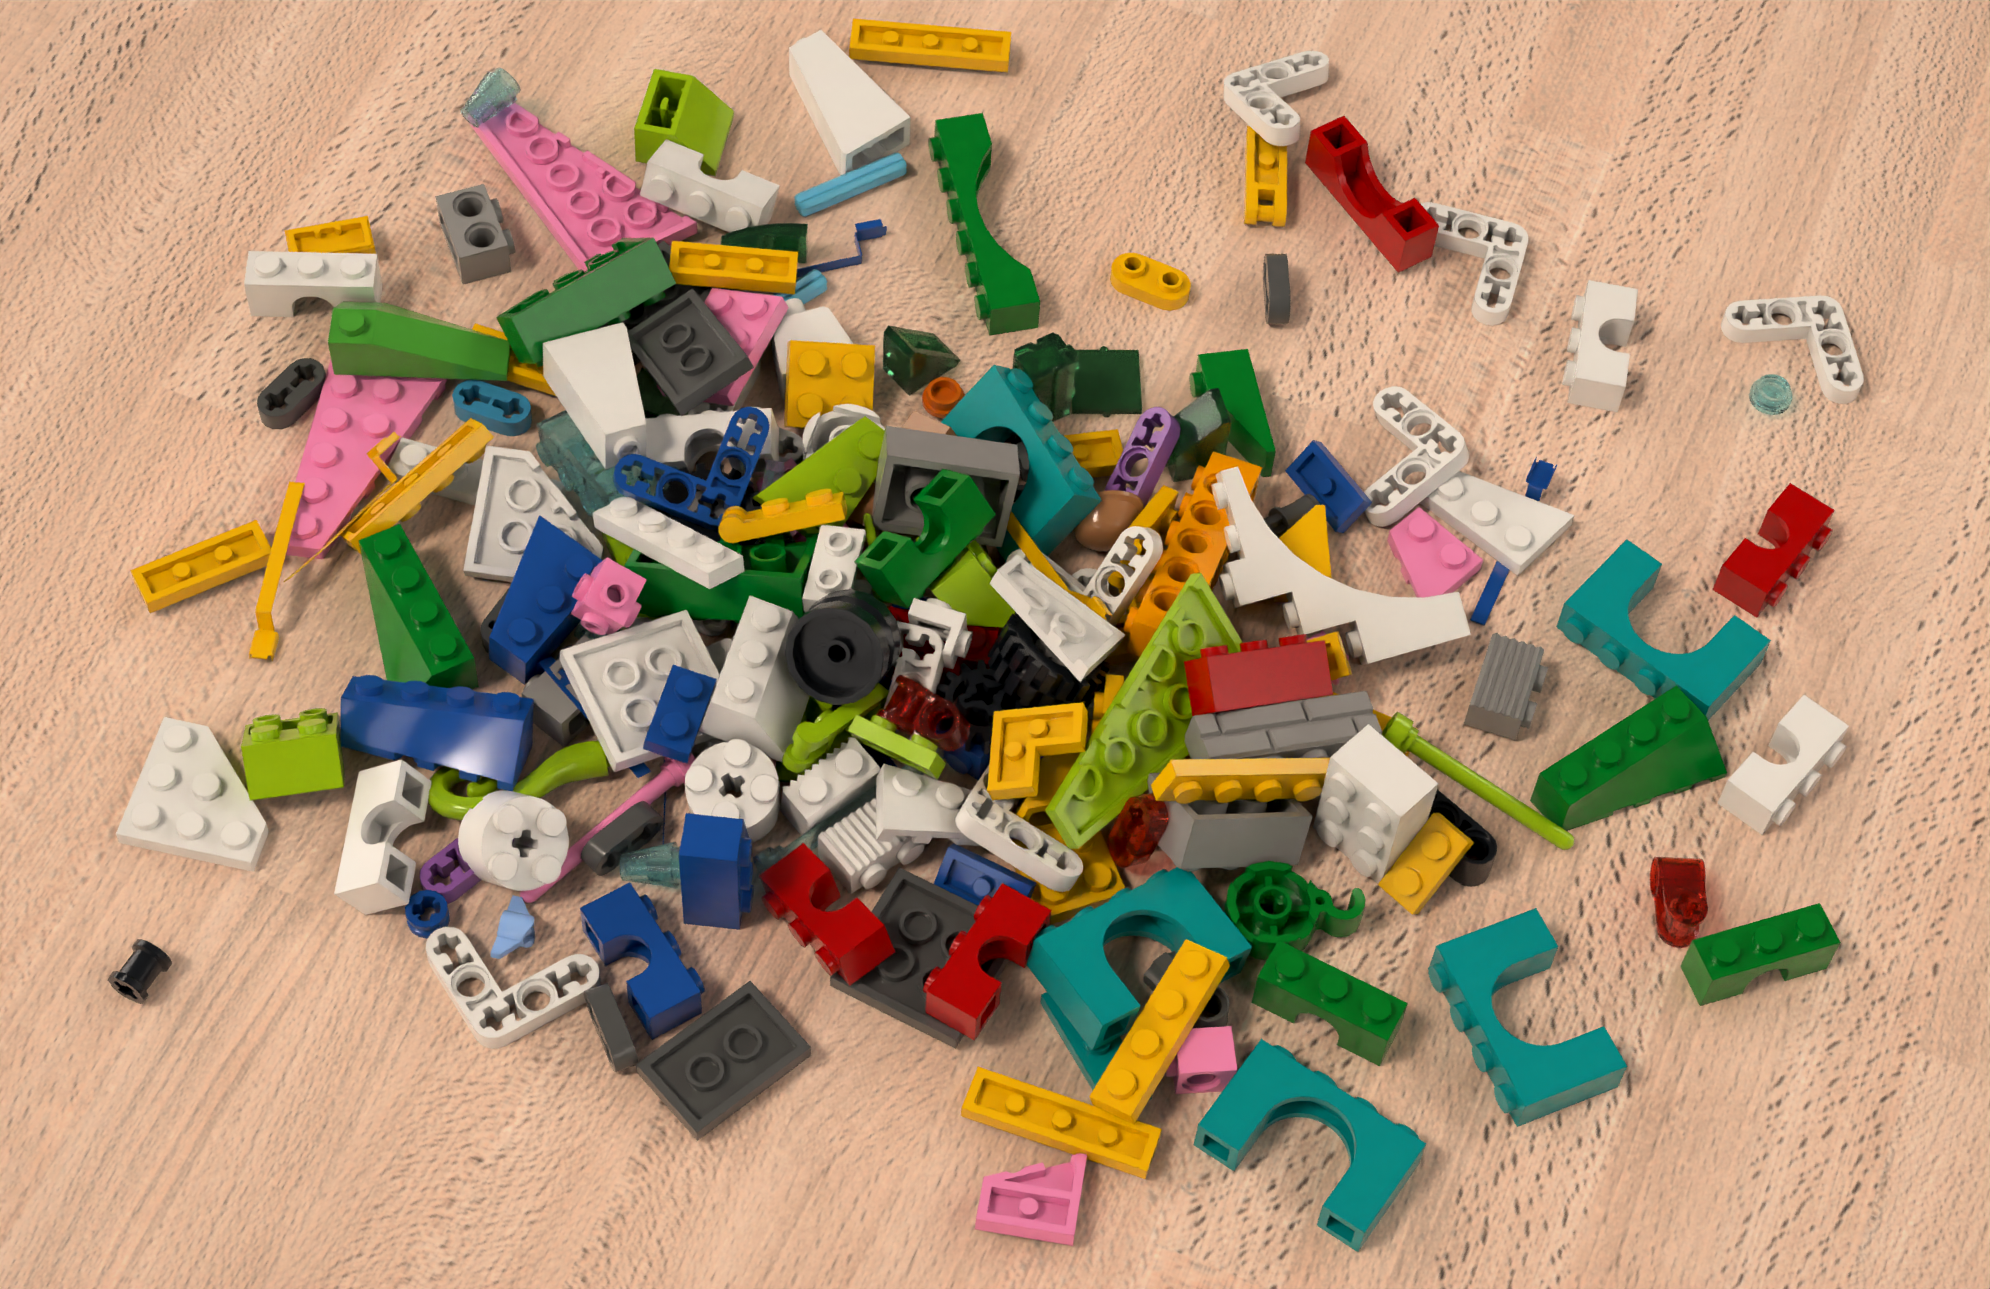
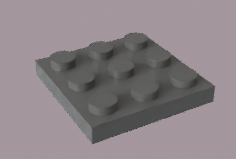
M899 867L871 911L885 925L895 953L851 986L836 972L830 977V986L956 1049L964 1035L925 1013L926 993L923 992V987L932 970L937 966L942 969L951 957L948 955L949 949L959 932L963 930L968 933L975 923L973 918L978 906ZM994 958L983 963L981 968L986 974L997 980L1009 960Z

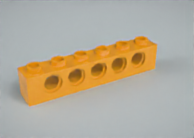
M1214 451L1206 467L1200 465L1197 467L1191 484V490L1194 492L1193 494L1185 493L1179 508L1178 517L1181 520L1180 522L1172 520L1165 539V545L1168 546L1167 550L1163 549L1159 561L1151 574H1154L1153 579L1147 578L1140 589L1137 602L1141 603L1139 608L1132 606L1127 615L1123 631L1130 634L1127 647L1128 653L1141 656L1191 574L1202 573L1213 592L1219 575L1223 571V565L1226 564L1231 552L1224 534V527L1230 526L1225 508L1220 510L1217 508L1212 492V484L1217 483V473L1238 466L1252 502H1254L1262 467Z

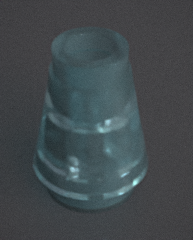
M496 68L493 72L487 71L465 103V106L460 110L461 114L472 126L478 128L482 123H485L517 101L516 95L521 91L520 86L502 68Z
M676 842L631 851L630 853H621L620 876L622 881L677 889L679 884H681L679 866L680 846Z

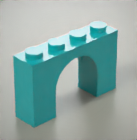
M993 365L946 415L941 423L950 426L955 434L960 437L1004 443L1007 439L1017 434L1022 439L1028 453L1029 472L1026 485L1019 498L1012 505L1011 511L1040 551L1048 556L1102 500L1093 487L1094 480L1092 476L1080 466L1073 455L1072 444L1066 437L1060 434L1053 423L1052 412L1045 404L1040 402L1033 391V382L1030 377L1017 368L1010 369ZM1007 529L1002 547H996L1005 563L1013 551L1021 549Z
M1626 539L1564 603L1556 627L1570 641L1582 645L1597 656L1606 667L1618 671L1632 681L1646 695L1656 699L1677 685L1709 721L1759 667L1771 640L1734 615L1705 646L1690 653H1667L1646 644L1633 630L1628 614L1654 588L1662 563Z
M1176 867L1170 871L1162 869L1154 873L1145 884L1133 890L1124 888L1111 897L1109 902L1095 909L1092 906L1082 909L1071 921L1059 927L1051 925L1044 928L1032 942L1033 946L1026 965L1093 1051L1129 1032L1141 1006L1109 965L1103 948L1108 942L1123 936H1142L1158 941L1172 952L1175 951L1177 953L1185 939L1227 957L1230 967L1220 983L1241 973L1252 946L1191 871H1185Z
M1537 908L1436 945L1430 966L1428 967L1429 978L1434 989L1439 993L1443 992L1450 1005V1015L1455 1027L1459 1032H1465L1472 1045V1055L1477 1067L1481 1072H1487L1494 1084V1094L1500 1109L1504 1113L1511 1115L1517 1127L1617 1088L1627 1068L1625 1061L1604 1026L1559 1044L1542 1046L1519 1040L1504 1029L1498 1021L1492 1006V996L1494 993L1508 984L1550 969L1557 952L1558 945Z
M1261 1039L1199 1122L1193 1145L1232 1171H1235L1259 1136L1272 1124L1293 1117L1309 1118L1325 1124L1344 1143L1348 1152L1350 1167L1322 1205L1317 1226L1359 1252L1419 1165L1426 1143L1421 1141L1418 1135L1408 1126L1400 1123L1395 1124L1380 1115L1369 1101L1360 1097L1354 1098L1338 1088L1328 1075L1320 1071L1313 1072L1297 1062L1293 1054L1279 1045L1272 1046Z

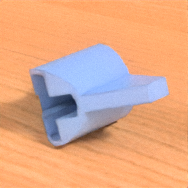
M513 895L508 909L504 910L501 915L497 937L491 950L492 958L501 959L519 947L528 948L534 944V917L529 914L522 897Z

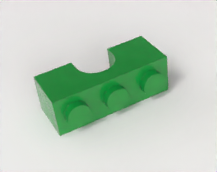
M942 469L914 498L924 517L923 531L915 543L909 537L883 531L854 561L881 600L909 608L913 599H921L926 588L941 572L952 566L955 557L970 541L982 534L985 525L996 515L970 475Z
M1818 903L1694 939L1680 967L1699 1005L1703 1006L1743 994L1746 986L1753 979L1775 969H1779L1784 981L1827 969L1841 942L1821 904Z
M1280 940L1277 941L1257 977L1251 1002L1293 1024L1300 1013H1309L1324 1019L1337 1031L1339 1035L1338 1046L1378 1066L1381 1065L1401 1027L1408 1003Z

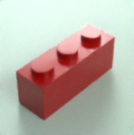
M1306 634L1278 638L1280 647L1268 648L1267 639L1240 643L1241 652L1229 654L1228 645L1200 649L1201 658L1184 661L1192 716L1333 695L1325 640L1307 643Z

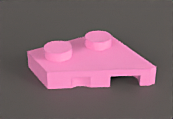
M1420 507L1416 508L1389 531L1387 539L1394 557L1401 563V573L1406 584H1411L1416 597L1425 598L1453 593L1481 569L1483 559Z
M1087 1154L1071 1155L1070 1162L1047 1168L1044 1167L1042 1162L1026 1166L1015 1173L1005 1171L983 1177L975 1229L1073 1246Z

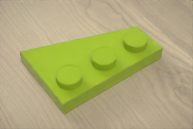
M866 416L862 417L755 495L753 499L761 505L778 498H787L788 503L806 500V494L820 489H831L832 494L844 491L848 508L845 520L822 524L843 527L877 476L878 460L885 430ZM821 525L796 531L806 537V534L819 533Z

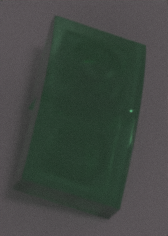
M776 223L747 227L722 235L721 245L798 252L797 262L806 263L808 255V224Z

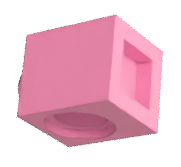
M1232 1026L1192 1028L1165 1073L1166 1077H1173L1175 1094L1221 1092L1225 1089L1237 1072Z

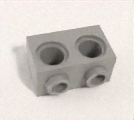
M481 184L435 196L439 223L462 284L511 272L509 255L515 253L512 235L509 229H501L499 223H503V216L497 198L490 200L485 185Z

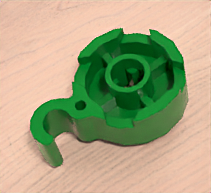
M1265 861L1246 867L1245 873L1237 877L1233 884L1231 882L1227 891L1224 912L1252 946L1249 956L1267 961L1278 940L1302 951L1318 929L1333 937L1340 938L1350 936L1356 932L1360 926L1365 909L1366 899L1363 891L1359 888H1354L1347 910H1339L1333 905L1331 895L1328 892L1318 889L1311 880L1308 884L1302 876L1292 871L1293 866L1287 863ZM1264 908H1272L1274 915L1266 913Z

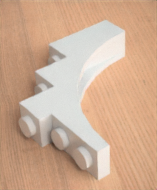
M1238 466L1216 474L1217 483L1212 484L1214 500L1219 510L1225 508L1230 525L1224 527L1225 539L1230 552L1237 551L1239 560L1224 564L1223 569L1225 573L1219 575L1223 596L1226 601L1232 599L1234 608L1286 594L1288 602L1282 604L1283 614L1288 628H1295L1297 635L1309 634L1349 622L1351 631L1346 632L1347 645L1352 658L1359 657L1361 665L1471 635L1459 592L1425 598L1388 597L1357 590L1331 579L1294 555L1270 530L1252 502Z

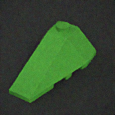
M341 302L333 308L328 338L333 371L336 375L507 381L511 351V345L508 340L388 303Z

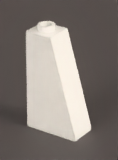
M822 30L807 38L798 40L793 46L789 47V75L840 176L896 153L910 144L911 117Z
M622 322L544 342L543 377L604 468L615 467L618 461L626 455L638 454L646 457V419L625 324Z

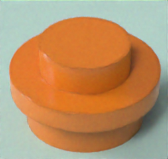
M939 377L932 380L924 389L922 395L923 407L932 416L945 418L965 394L955 380L948 377Z

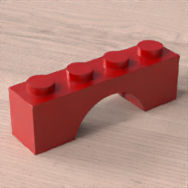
M1345 115L1311 130L1305 160L1306 165L1394 269L1399 273L1431 258L1439 228L1438 223L1416 198L1403 203L1393 198L1385 190L1373 169L1369 156L1368 142Z

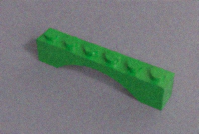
M983 113L935 120L934 137L928 139L929 153L932 162H939L940 168L937 170L940 191L941 193H948L949 199L946 201L949 222L950 224H957L958 231H956L958 253L960 256L966 255L968 263H965V275L968 287H975L977 295L974 297L978 320L985 319L989 336L1038 328L1040 299L1031 269L1015 260L998 245L987 230L978 209L977 196L981 184L991 168L992 142Z

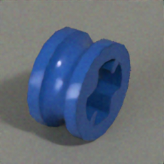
M419 891L410 897L409 904L405 906L408 927L418 937L427 939L435 930L448 927L450 917L447 901L437 891ZM425 908H434L435 913L431 914L430 921H422L420 915L424 914Z

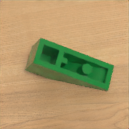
M1248 349L1198 354L1196 372H1191L1189 376L1192 397H1199L1204 416L1249 463L1262 467L1261 476L1271 477L1276 450Z

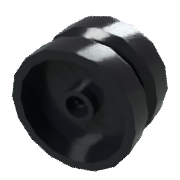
M853 589L833 591L817 601L808 612L798 619L788 635L785 656L789 672L801 690L817 701L833 705L855 703L870 694L888 674L898 659L901 637L896 619L887 606L869 593Z

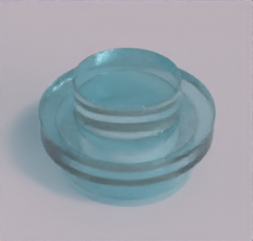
M1768 374L1753 383L1749 392V399L1758 411L1769 415H1777L1789 408L1792 402V392L1787 380L1779 375Z

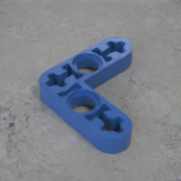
M744 407L734 413L706 481L645 456L630 454L621 458L616 464L613 474L614 486L619 493L626 497L633 498L638 502L704 528L718 531L723 514H720L718 519H713L710 517L711 509L699 503L696 512L688 510L695 499L696 489L704 491L700 498L703 502L713 504L717 498L724 501L723 508L725 510L731 506L740 507L769 432L768 418L761 410L754 407ZM747 419L756 421L755 429L760 431V435L752 433L745 450L754 451L752 456L742 448L737 447L742 434V428L737 426V423L745 424ZM731 442L736 447H729L727 443ZM730 457L741 460L745 466L744 476L737 480H730L724 477L720 469L723 460ZM633 466H638L641 468L640 476L650 481H653L654 472L661 474L662 476L656 485L655 495L647 494L651 484L643 481H637L634 486L626 484L627 476L621 473L622 470L630 471ZM671 481H678L684 484L688 491L687 499L679 504L667 501L662 491L665 484Z

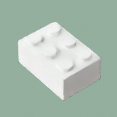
M1368 724L1330 757L1313 828L1316 829L1324 843L1330 847H1336L1351 860L1353 867L1361 875L1371 877L1379 884L1428 821L1439 783Z

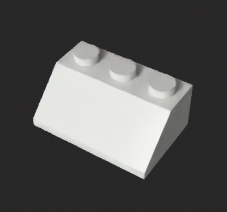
M749 596L699 732L726 742L732 739L744 740L763 751L769 758L782 762L786 748L789 744L793 743V734L796 727L801 723L810 697L809 694L800 689L791 676L785 656L788 635L798 621V617L793 611Z

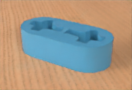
M466 380L458 384L453 391L452 397L455 414L464 422L472 418L484 424L488 430L506 436L521 435L531 427L532 413L530 402L519 393L479 380ZM474 398H480V401L472 402ZM465 401H466V402H472V404H471V405H466V404H465ZM514 411H519V414H513L511 418H505V415H511Z

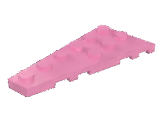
M503 94L466 110L468 123L578 270L582 269L584 272L588 270L584 263L586 260L596 254L601 253L602 255L614 250L612 244L621 238H654L657 245L665 241L671 246L672 241H682L698 233L696 221L687 215L682 218L671 211L669 207L640 196L641 190L636 188L635 181L588 150L584 153L571 145L570 139L562 133L554 134L540 125L538 117Z
M330 360L295 481L305 483L286 555L311 558L351 520L350 515L362 498L367 499L375 488L374 482L381 473L366 453L384 437L387 438L395 431L401 437L380 455V458L388 466L401 438H411L423 421V413L433 399L438 400L446 389L445 383L448 379L336 375ZM340 535L319 553L315 559H324Z

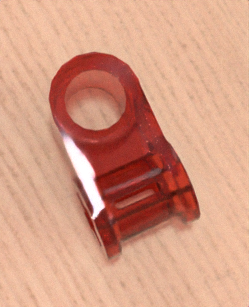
M898 675L895 680L898 685L886 708L879 709L876 715L893 723L898 727L897 730L911 736L916 734L936 744L939 749L952 751L962 747L970 734V724L962 712L952 702L934 694L921 684L905 676ZM949 716L954 717L953 726L949 731L943 734L936 733L937 723L941 719Z
M1654 857L1652 860L1650 890L1654 898L1657 932L1662 941L1671 947L1684 948L1690 946L1692 940L1697 939L1699 925L1703 923L1708 914L1705 890L1706 874L1703 859Z

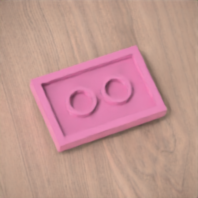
M712 288L704 303L746 353L754 368L703 402L734 406L786 314L788 306L783 297ZM657 385V387H658V389L660 390V392L662 393V395H663V396H666V395L663 393V391L660 389V387Z

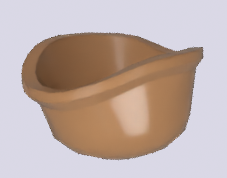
M1119 490L1098 492L1102 501L1073 530L1077 542L1093 551L1109 552L1120 534L1131 525L1144 509L1142 500L1133 493Z

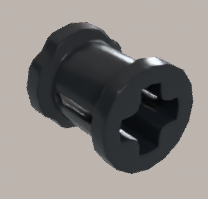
M137 939L132 946L133 954L119 972L113 971L108 981L125 998L138 1004H143L148 997L147 989L161 971H168L172 961L165 952L146 940Z

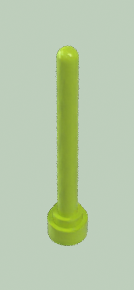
M1397 711L1383 729L1382 736L1402 753L1408 750L1558 848L1568 850L1574 845V837L1571 833L1418 736L1419 730L1412 726L1414 721Z

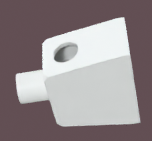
M793 298L785 301L788 310L771 338L772 354L782 400H785L788 341L853 344L831 310L827 307L822 306L806 311L800 299Z

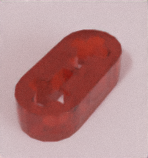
M1153 792L1130 797L1110 831L1108 837L1110 855L1113 861L1122 868L1146 863L1167 828L1168 811L1164 801H1156Z

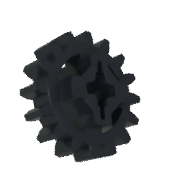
M978 660L977 669L971 670L966 663L960 664L959 675L950 671L945 674V684H938L936 688L933 712L934 716H938V730H949V742L951 744L962 739L965 741V751L970 752L976 744L981 745L984 754H989L994 711L1032 708L1033 705L1029 704L1026 707L1019 703L1021 697L1017 694L1010 696L1004 690L1005 682L997 683L993 677L996 670L986 669L984 660Z

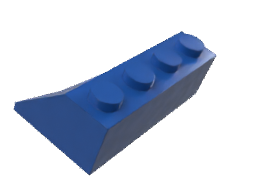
M375 675L352 676L341 696V746L394 761L403 755L413 757L417 767L434 771L438 766L443 765L458 769L459 778L477 783L480 780V776L497 780V788L513 791L532 749L534 699L519 697L511 692L492 694L476 692L471 688L463 686L444 688L428 686V684L422 681H408L404 683L383 680Z

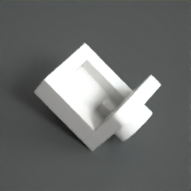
M914 598L908 612L909 624L932 629L943 641H946L942 652L944 667L954 669L957 658L966 657L973 633L967 629L966 614L952 610L948 603L938 599L929 598L927 601H922Z

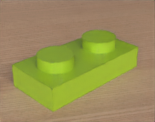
M859 715L855 716L848 732L859 743L936 780L939 779L946 763L936 753L938 749L936 744L916 734H913L911 740L895 733L898 728L896 725L877 715H873L870 721Z

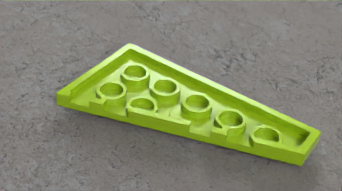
M1202 573L1191 574L1087 741L1086 751L1079 754L1045 809L1068 848L1079 849L1148 790L1147 780L1149 773H1161L1170 760L1184 759L1189 755L1185 744V734L1192 718L1184 661L1201 658L1200 649L1228 645L1229 654L1241 652L1239 644L1243 642Z

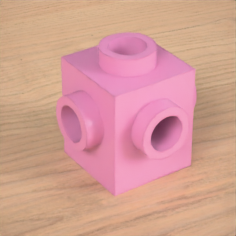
M607 557L593 569L591 575L585 573L579 580L572 594V597L578 601L571 615L579 618L581 625L585 629L598 635L615 633L623 626L629 628L641 609V604L636 602L646 579Z

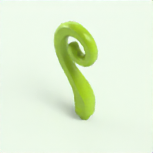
M599 740L577 743L557 751L530 774L517 782L513 792L541 798L557 787L567 783L609 776L608 767L611 765ZM443 766L429 779L432 782L429 790L428 804L432 810L443 817L462 821L470 808L474 809L483 800L484 796L499 791L497 780L480 776V780L477 783L472 782L468 784V797L458 796L450 792L455 784L465 779L459 778L458 769Z

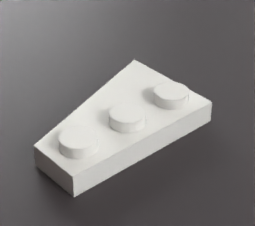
M1458 471L1420 502V504L1517 576L1572 525L1574 519L1573 514Z
M1015 555L999 568L989 583L1080 682L1115 651L1125 637L1124 633L1018 555Z
M883 764L876 776V841L891 842L894 836H910L913 843L929 844L932 838H949L956 845L980 846L961 833L955 821L959 810L972 790L926 777L910 770ZM979 810L976 816L984 820L987 814Z

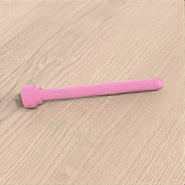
M692 753L688 763L664 757L665 763L660 766L661 772L568 849L557 880L533 890L520 891V897H522L523 901L526 903L536 901L582 862L581 852L587 842L631 806L641 801H646L650 805L673 785L679 787L681 784H685V775L696 759Z

